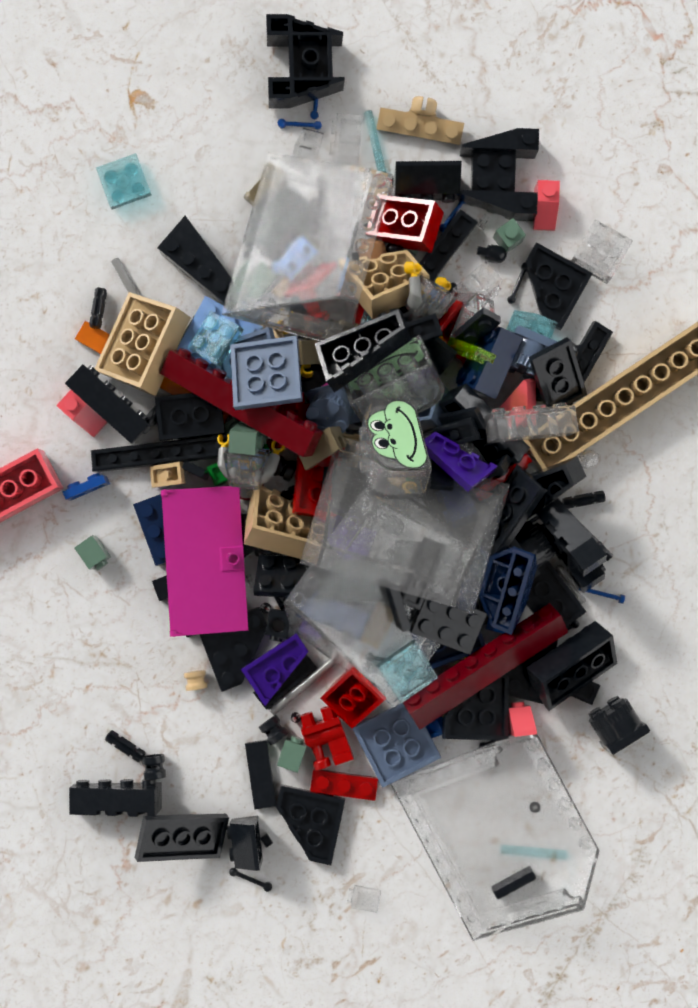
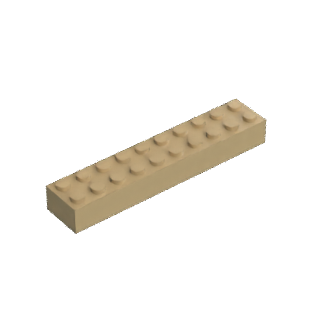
M698 322L522 438L530 447L526 454L529 455L537 470H542L575 457L698 374Z

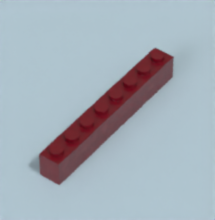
M186 349L169 350L160 372L161 375L302 457L313 456L323 434V431L317 428L318 425L310 420L304 421L299 418L297 412L290 409L285 410L280 405L235 410L233 407L232 379L226 376L227 373L218 368L213 369L208 366L209 362L201 358L196 359L192 357V353Z
M549 603L518 623L512 635L503 633L403 698L401 701L419 730L567 634L568 630L562 616Z

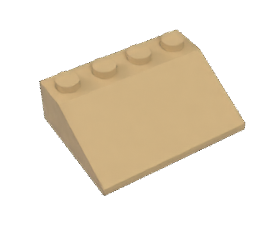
M129 292L95 369L100 374L156 396L165 377L160 372L169 350H177L191 317L177 307Z

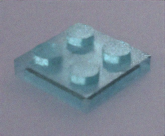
M136 153L96 167L112 210L152 195Z
M210 311L187 348L221 367L231 351L230 345L237 342L244 329Z
M412 640L376 665L400 703H403L438 678L415 640Z

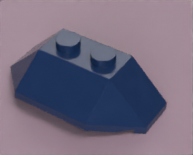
M514 546L489 557L479 597L491 627L510 635L513 634L526 607L537 570L535 554Z

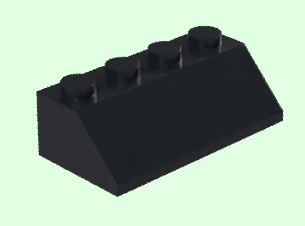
M594 621L526 668L529 682L548 711L617 664L613 635L598 622Z

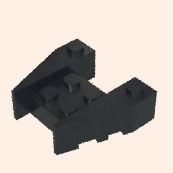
M266 14L267 47H288L289 77H268L269 109L293 108L343 91L345 77H333L332 46H342L343 32L330 27L323 28L314 25V22L308 20L306 22L301 21L289 14Z
M516 128L462 144L460 156L471 157L470 190L460 191L458 201H463L470 206L480 207L492 214L502 215L509 220L514 218L515 221H534L537 215L538 192H515L516 158L535 159L539 151V129Z
M559 498L536 512V515L543 522L541 526L545 529V537L557 546L558 551L555 555L568 568L566 571L583 593L605 579L604 571L606 569L603 563L606 562L607 549L601 541L596 542Z

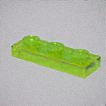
M450 337L447 343L458 352L457 355L480 364H484L485 361L493 364L497 356L478 346Z

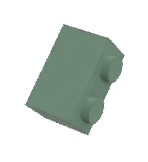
M239 422L229 430L228 453L256 455L264 447V444H267L268 437L249 425Z

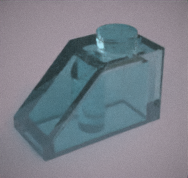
M514 310L506 330L513 333L516 327L520 325L551 339L557 322L536 313Z

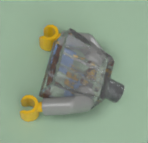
M413 261L404 264L405 273L411 274L409 278L410 292L404 305L412 314L406 322H411L436 313L439 320L457 300L449 292L451 283L444 277H437L435 282L422 275L418 277L422 266Z
M220 434L217 437L218 443L221 444L218 450L217 465L224 477L227 478L229 486L239 487L240 497L250 498L252 497L253 489H260L261 485L267 483L274 475L280 460L279 453L285 450V446L282 445L281 449L276 450V441H273L271 443L273 453H270L269 449H261L256 455L228 453L229 434L225 443L223 442V435Z

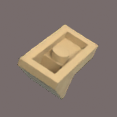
M174 462L149 466L152 488L186 484L185 472L182 469L184 463Z

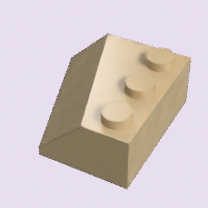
M408 250L384 253L377 259H368L366 256L360 257L359 261L356 262L339 261L352 295L372 319L377 318L384 311L389 313L390 309L405 306L410 292L409 278L411 274L405 273L404 264L411 261L418 263ZM422 267L418 277L421 276V278L430 281V275ZM421 282V290L426 291L428 288L427 284Z
M255 481L247 509L244 544L307 561L316 545L317 518L292 514L293 500L290 501L280 496V491L276 489L271 491L262 486L260 481Z

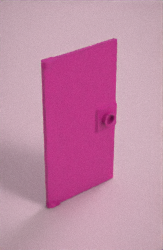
M239 486L161 490L170 637L247 631L248 617Z

